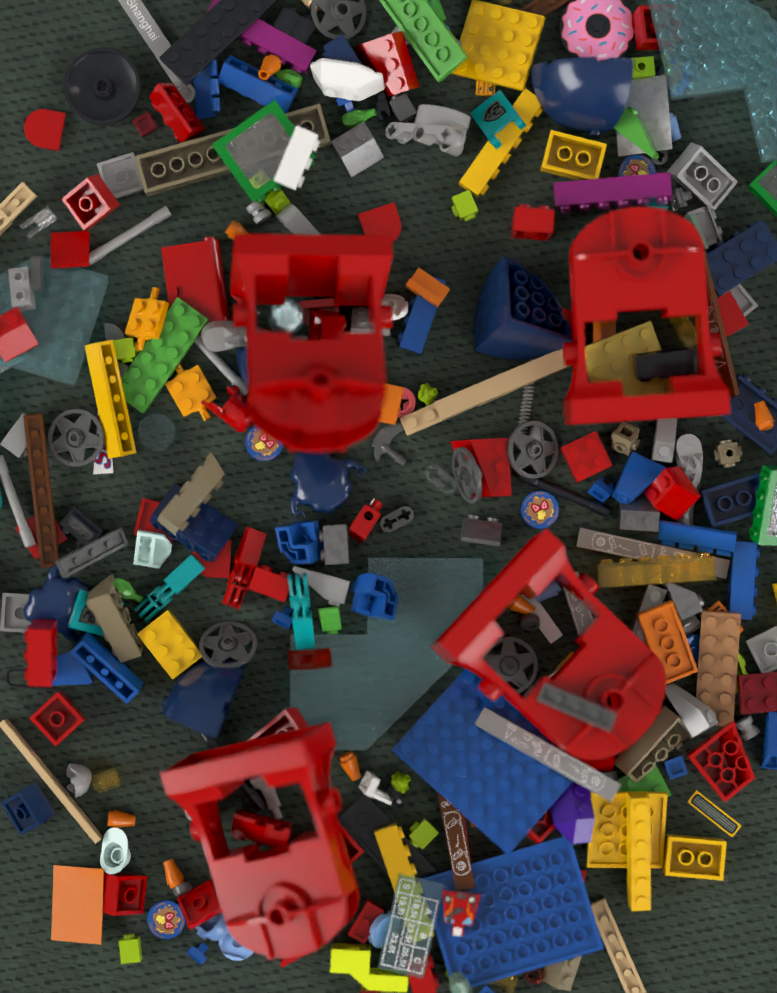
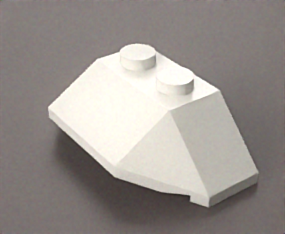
M321 58L310 64L313 79L324 96L361 101L385 89L382 73H375L370 68L361 64Z

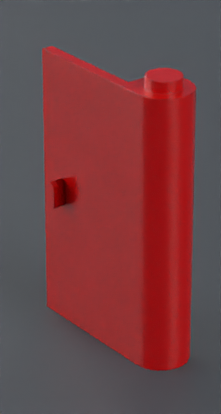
M205 237L204 241L162 247L169 309L176 298L179 297L207 317L209 322L230 321L219 240H215V237Z

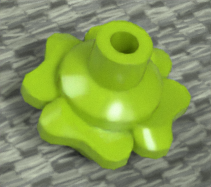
M428 383L421 384L418 398L426 406L434 403L438 391L436 388L430 387Z
M399 771L391 775V784L396 791H400L403 794L406 790H409L408 784L411 780L409 775L400 774Z

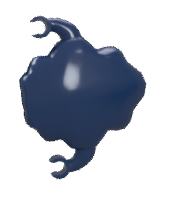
M299 451L295 456L294 466L290 471V479L296 485L294 494L290 499V510L294 515L295 521L299 523L298 519H296L299 514H302L306 519L305 513L298 510L300 504L312 507L316 513L330 514L340 508L349 500V493L352 488L348 480L349 469H355L357 478L361 479L358 471L364 470L367 474L366 468L353 459H332L328 452Z
M55 564L48 571L47 579L43 586L36 587L29 593V600L23 608V616L31 623L33 619L57 620V632L62 634L67 640L77 642L86 632L81 630L80 634H75L74 631L76 629L68 627L79 590L87 592L89 590L87 584L81 582L76 577L67 579L58 575L59 569L57 564Z

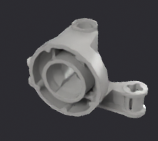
M427 104L419 105L414 123L391 122L386 128V136L389 139H397L402 144L407 143L412 138L425 145L439 144L441 151L453 156H459L464 148L465 135L469 129L471 118L464 113L449 108Z

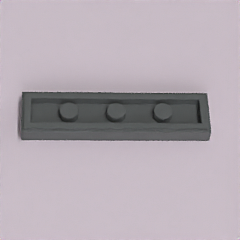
M118 527L55 560L62 578H67L129 545L122 527Z
M545 682L537 699L540 703L608 732H611L618 715Z

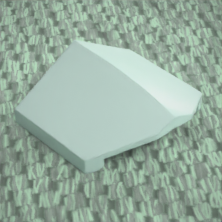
M138 530L133 564L159 569L171 555V542L164 534Z

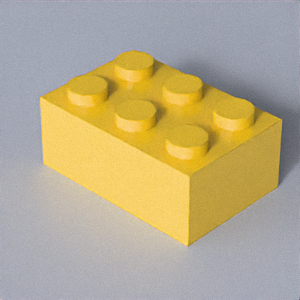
M551 130L540 171L574 180L598 179L607 144Z
M170 610L164 612L137 634L172 680L202 657L198 645Z
M666 834L663 873L666 876L723 881L727 842L719 838Z

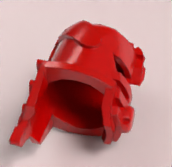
M236 385L227 387V392L231 397L222 408L212 401L209 403L204 400L201 401L202 405L206 406L207 409L211 410L212 413L216 414L237 432H244L251 425L249 399L246 400L243 397L240 388Z

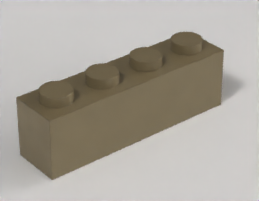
M212 453L206 457L203 466L197 468L191 477V481H187L179 491L180 494L174 496L158 517L157 521L174 535L179 530L182 532L189 524L188 519L191 516L195 518L201 510L199 506L202 503L206 504L212 497L210 493L214 489L217 491L224 483L222 478L225 473Z
M112 574L89 591L86 603L88 609L93 611L97 625L101 626L105 640L111 644L113 655L118 657L120 663L142 656L144 645L137 635L138 631L135 624H130L129 610L127 607L123 608L122 594L120 590L115 589L113 582L116 580Z
M664 706L649 729L634 744L624 750L614 761V764L636 783L655 768V763L667 759L669 752L674 748L678 750L683 746L682 742L688 737L690 739L693 737L684 722Z
M582 955L544 966L542 981L556 989L571 991Z

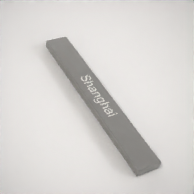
M118 0L172 83L178 88L183 83L159 58L171 45L141 0Z

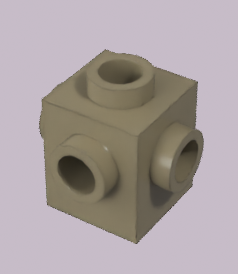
M622 421L611 435V440H613L611 448L629 456L632 450H636L640 443L638 439L640 429Z
M731 439L720 441V445L715 446V450H713L715 462L718 461V465L724 464V468L736 466L735 462H739L740 457H742L741 446H738L737 442L732 443ZM727 450H731V457L726 455Z

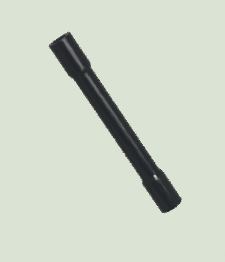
M521 475L518 478V481L561 497L603 517H607L611 507L592 501L540 478H526Z
M203 733L200 734V737L210 749L221 747L217 738ZM244 778V784L240 787L256 810L259 811L267 803L251 786L248 780Z

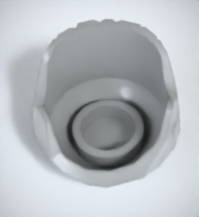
M69 764L67 767V777L71 779L67 789L75 794V798L82 796L88 791L92 780L90 769L81 764Z

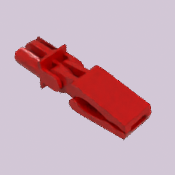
M249 526L246 527L233 561L235 563L234 569L231 571L228 582H226L228 586L222 604H228L230 607L235 606L236 609H240L246 590L249 591L251 573L253 569H256L266 537L265 532Z

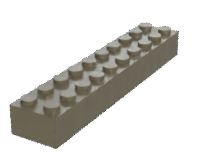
M320 104L285 113L295 128L299 126L318 135L317 140L320 141L318 148L331 145ZM274 116L259 122L227 145L226 149L241 170L282 159L291 138ZM234 128L135 156L147 197L231 173L212 144Z

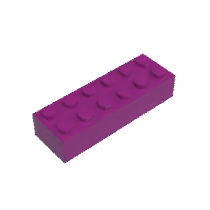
M670 172L554 183L555 207L561 214H568L576 209H580V212H589L591 208L609 210L610 206H618V209H625L633 204H637V207L649 206V203L667 205L668 201H672Z

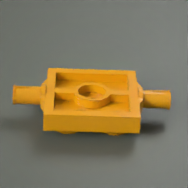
M152 287L150 298H135L125 334L127 336L138 338L135 347L138 351H143L146 340H159L169 307L168 302L157 300L160 289Z
M179 363L175 369L178 375L165 383L183 417L193 412H199L203 421L210 419L211 416L207 412L206 406L201 404V401L204 400L209 403L216 400L215 392L199 365L184 371Z

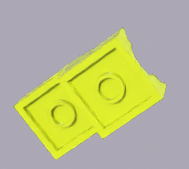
M332 942L330 973L351 974L367 990L407 992L408 973L406 970L370 968L371 944Z

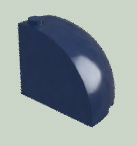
M580 57L553 60V63L547 65V62L538 63L531 68L534 92L544 111L555 122L567 129L589 133V136L600 137L602 133L611 130L617 124L624 111L631 87L633 59L608 57V59L597 61L596 57Z
M503 256L490 272L480 293L473 325L474 350L504 359H531L561 350L563 342L573 341L569 321L564 318L561 312L563 307L552 290L535 273L533 275L524 269L525 266L509 257Z
M228 658L223 663H234L238 661L232 658ZM204 659L196 662L177 679L169 696H164L161 706L164 707L162 713L184 726L216 738L223 729L247 663L237 668L211 666Z

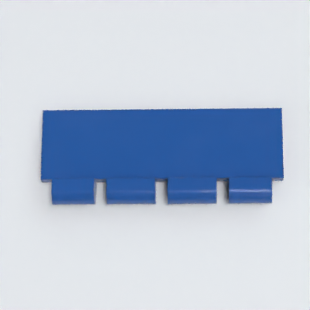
M214 60L194 79L196 116L200 121L216 117V113L221 112L220 98H214V96L220 95L218 79H213V77L218 76L217 60Z
M663 520L659 522L658 539L662 540L661 545L675 547L677 542L679 543L678 548L694 551L695 546H698L697 551L713 554L714 549H717V555L730 557L731 552H735L737 537L735 532Z

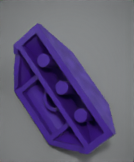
M573 781L550 807L553 826L572 845L591 843L595 817L590 790Z

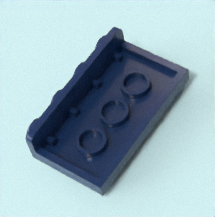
M754 220L746 226L747 230L742 233L740 230L730 235L731 240L726 243L724 240L714 245L715 249L710 253L706 250L714 289L718 296L723 295L777 261V241L763 220L760 222Z
M737 374L735 377L740 394L729 397L730 414L719 416L769 455H772L777 449V399H770L765 395L767 392L760 386L755 387L750 383L752 380L746 375ZM765 401L775 421L773 428L759 431V428L756 427L754 404Z
M174 483L152 513L149 521L153 527L163 530L171 539L178 540L188 550L198 553L205 561L214 562L237 529L238 524L208 504L202 503L199 506L201 510L195 518L191 516L188 519L189 524L183 532L179 530L174 535L157 521L161 512L174 496L180 494L179 491L182 487Z

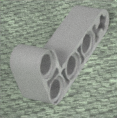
M291 203L276 216L294 235H320L305 216Z

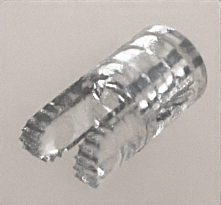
M46 206L45 209H42L36 215L20 224V227L22 229L27 228L34 222L38 225L27 234L30 239L58 219L50 207Z

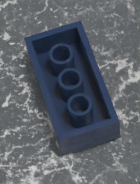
M760 473L698 491L709 528L753 515L757 503L756 493L760 486ZM777 483L772 509L777 508Z

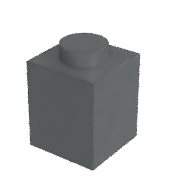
M399 93L391 97L389 106L398 122L405 123L416 117L417 112L406 93L403 95Z

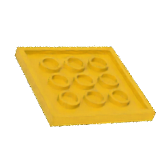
M472 0L460 38L462 48L469 57L451 74L524 91L546 19L545 16Z
M590 791L595 819L591 843H587L586 849L587 868H627L626 792L637 791H617L612 802ZM646 792L650 797L651 868H663L668 794L666 792Z

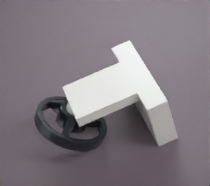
M366 770L358 786L359 789L371 798L374 797L389 805L394 803L399 809L402 808V802L392 784H387V793L376 789L380 779L374 773Z

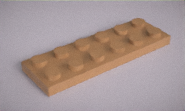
M703 610L696 698L715 713L716 720L718 721L716 725L724 726L734 720L741 613Z

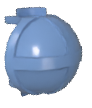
M222 912L195 927L197 934L201 938H208L213 941L223 939L229 932Z

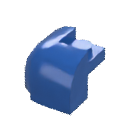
M300 520L299 523L295 521L275 527L280 552H284L287 558L291 560V563L310 564L321 559L320 550L324 549V541L320 542L318 520Z
M361 574L355 579L350 589V592L354 593L351 611L366 617L394 621L398 594L395 593L393 581L377 574Z

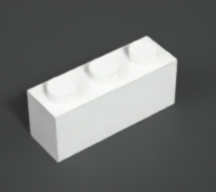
M296 126L275 175L274 182L295 191L297 187L301 188L305 179L302 176L304 169L308 170L313 160L310 158L312 151H317L320 141L317 140V134Z

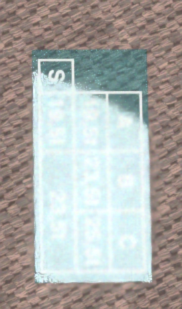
M399 874L378 968L424 978L445 884Z

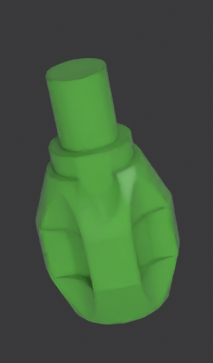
M280 69L272 75L296 88L300 87L303 79L298 72L290 69Z
M374 108L367 111L355 109L344 114L342 121L345 128H354L362 122L365 123L368 118L376 116L377 113Z
M115 578L116 581L113 582L116 590H120L121 598L132 599L137 603L141 602L143 597L136 593L128 581L122 578Z

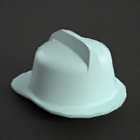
M111 828L104 834L100 863L106 873L116 874L129 863L131 852L128 848L127 836L123 830Z

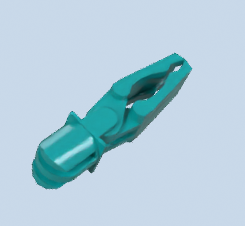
M193 554L190 555L163 580L165 584L156 587L134 611L138 612L150 601L151 603L139 614L142 618L151 609L156 607L144 620L147 624L160 610L164 609L172 601L171 597L174 594L181 593L205 570V567Z
M303 573L304 588H301L300 575L295 574L296 589H293L292 575L289 574L287 576L291 609H294L292 611L296 650L314 649L316 646L312 610L308 608L311 607L307 573Z

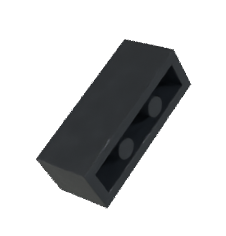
M689 346L632 354L634 377L640 379V382L651 381L653 377L666 379L676 374L678 376H689L691 372H695L693 349Z

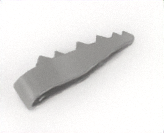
M233 321L209 322L201 331L204 346L212 352L247 346L245 328L234 327ZM256 326V332H270ZM304 335L290 336V339L308 340V337Z
M685 434L676 439L673 455L676 465L683 469L696 490L699 491L703 467V451L701 443L695 435ZM695 503L678 520V523L693 525Z

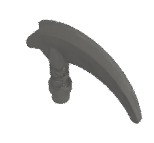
M401 422L384 427L374 438L371 447H374V456L377 462L381 454L385 453L390 455L401 466L407 462L403 455L397 453L389 446L391 440L398 433L404 431Z

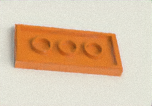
M673 600L636 614L648 648L658 656L663 664L666 684L698 672Z

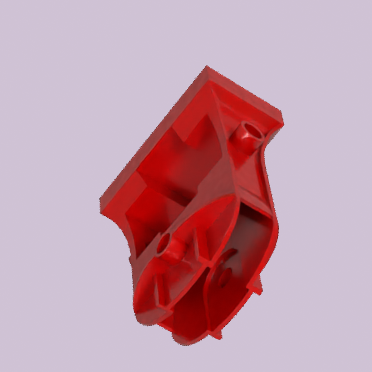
M632 207L611 211L588 224L576 236L569 250L574 342H563L562 347L564 366L573 365L571 384L563 401L564 425L730 414L729 390L721 380L713 356H721L720 333H709L704 245L698 230L683 217L666 211L663 208ZM632 250L638 253L639 261L633 257ZM662 310V319L695 316L697 375L666 378L664 394L624 397L622 380L588 382L584 323L613 322L617 320L616 313Z
M234 234L230 270V293L238 302V304H234L233 310L234 327H241L246 330L250 418L260 432L278 443L287 445L290 452H293V449L307 452L335 450L343 452L345 451V446L359 442L370 435L381 420L382 407L386 399L382 329H391L393 321L392 305H381L393 257L391 236ZM285 296L333 297L334 305L367 306L370 333H342L341 340H291L290 332H256L255 304L284 305Z
M548 529L534 535L430 646L446 663L465 668L482 678L483 680L477 687L485 696L493 702L501 695L505 697L559 750L575 759H602L628 749L649 729L658 713L661 712L660 707L666 690V674L661 660L594 596L599 586L591 577L583 572L577 577L568 562L564 545ZM555 579L596 617L574 640L580 647L550 679L548 676L540 677L520 697L481 657L503 634L493 620L520 592L526 598L532 599L539 596L551 581ZM544 682L617 713L618 715L611 732L538 702L537 699Z
M330 721L191 753L160 773L166 795L183 807L191 818L190 831L193 839L197 842H202L228 931L239 944L253 952L267 955L269 960L273 958L296 957L318 950L352 919L358 907L359 892L336 812L341 809V798L338 790L331 788L330 764L336 746ZM261 775L269 788L300 781L309 802L317 831L303 833L289 846L261 852L258 843L228 849L217 800L226 797L243 785L244 778Z

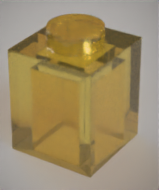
M117 766L92 775V786L94 790H98L99 794L123 784Z

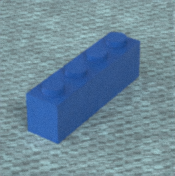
M231 55L226 59L218 77L220 84L225 88L239 92L244 97L257 101L260 105L266 106L273 100H276L284 113L289 112L299 90L298 88L272 75L267 80H262L258 76L259 69Z
M433 277L445 285L446 281ZM413 295L409 305L413 308L411 313H407L403 324L406 325L404 332L400 331L397 342L400 343L399 348L421 355L437 308L420 296Z
M736 541L735 552H731L727 610L729 612H740L741 619L752 620V616L756 614V604H753V600L757 596L755 577H758L759 567L756 566V558L760 556V547H757V544L753 542Z
M86 632L74 644L70 653L126 704L140 692L144 682L123 663H120L119 659L89 632Z

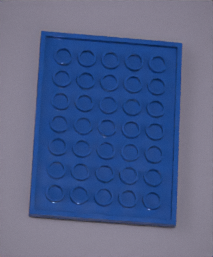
M465 669L391 751L505 853L509 854L573 781L475 725L485 707L556 747L505 697L501 695L493 702L485 696L477 687L483 679Z
M564 836L471 864L475 888L456 891L452 870L421 879L426 898H428L429 909L432 911V920L434 919L435 930L449 978L452 973L460 972L468 980L469 984L472 985V988L604 949L573 845ZM443 890L481 894L473 925H464L463 936L452 935L453 923H446L444 921Z

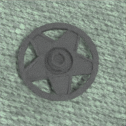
M312 0L311 16L317 29L328 38L335 39L340 36L328 32L330 29L338 26L345 34V39H349L355 36L365 23L366 6L364 0H358L359 2L348 0ZM316 6L325 13L320 23L316 15ZM361 14L360 23L354 29L352 17Z
M70 409L64 411L53 420L49 428V448L54 457L65 465L74 467L87 465L98 457L103 448V427L100 421L86 410ZM73 413L82 414L75 423L65 418V416ZM92 420L98 428L99 436L89 432ZM57 425L62 436L53 443V433ZM97 447L94 454L85 460L86 448ZM69 451L73 462L65 460L58 453Z
M527 421L520 424L509 438L507 446L508 459L513 469L523 477L535 479L545 476L553 469L558 458L559 445L555 433L548 425L539 421ZM533 425L528 436L519 433L525 427ZM543 429L549 434L552 442L543 440ZM513 443L520 450L515 460L513 456ZM553 454L551 462L546 468L545 457ZM531 465L536 474H528L521 469Z
M465 447L456 448L452 458L456 484L461 495L468 503H477L482 494L481 469L468 449Z
M234 621L220 622L209 627L203 633L199 642V650L202 658L211 666L237 668L252 659L257 650V639L254 632L242 623ZM232 627L240 628L245 632L235 634ZM220 628L219 636L208 637L213 631ZM253 641L252 649L247 654L243 647ZM203 647L214 651L211 659L207 656ZM228 658H232L238 661L234 663H223Z
M504 637L498 639L481 657L506 683L511 681L519 687V689L514 690L517 694L531 686L538 672V661L535 652L526 642L518 638ZM503 642L500 655H487L494 646ZM514 642L523 645L530 653L517 654ZM534 662L533 673L528 681L523 670Z

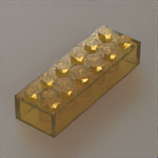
M696 553V557H690V554H678L675 559H671V555L657 556L658 560H651V557H638V561H632V558H621L617 563H613L612 559L600 560V564H596L597 585L599 588L716 580L715 556H710V553Z

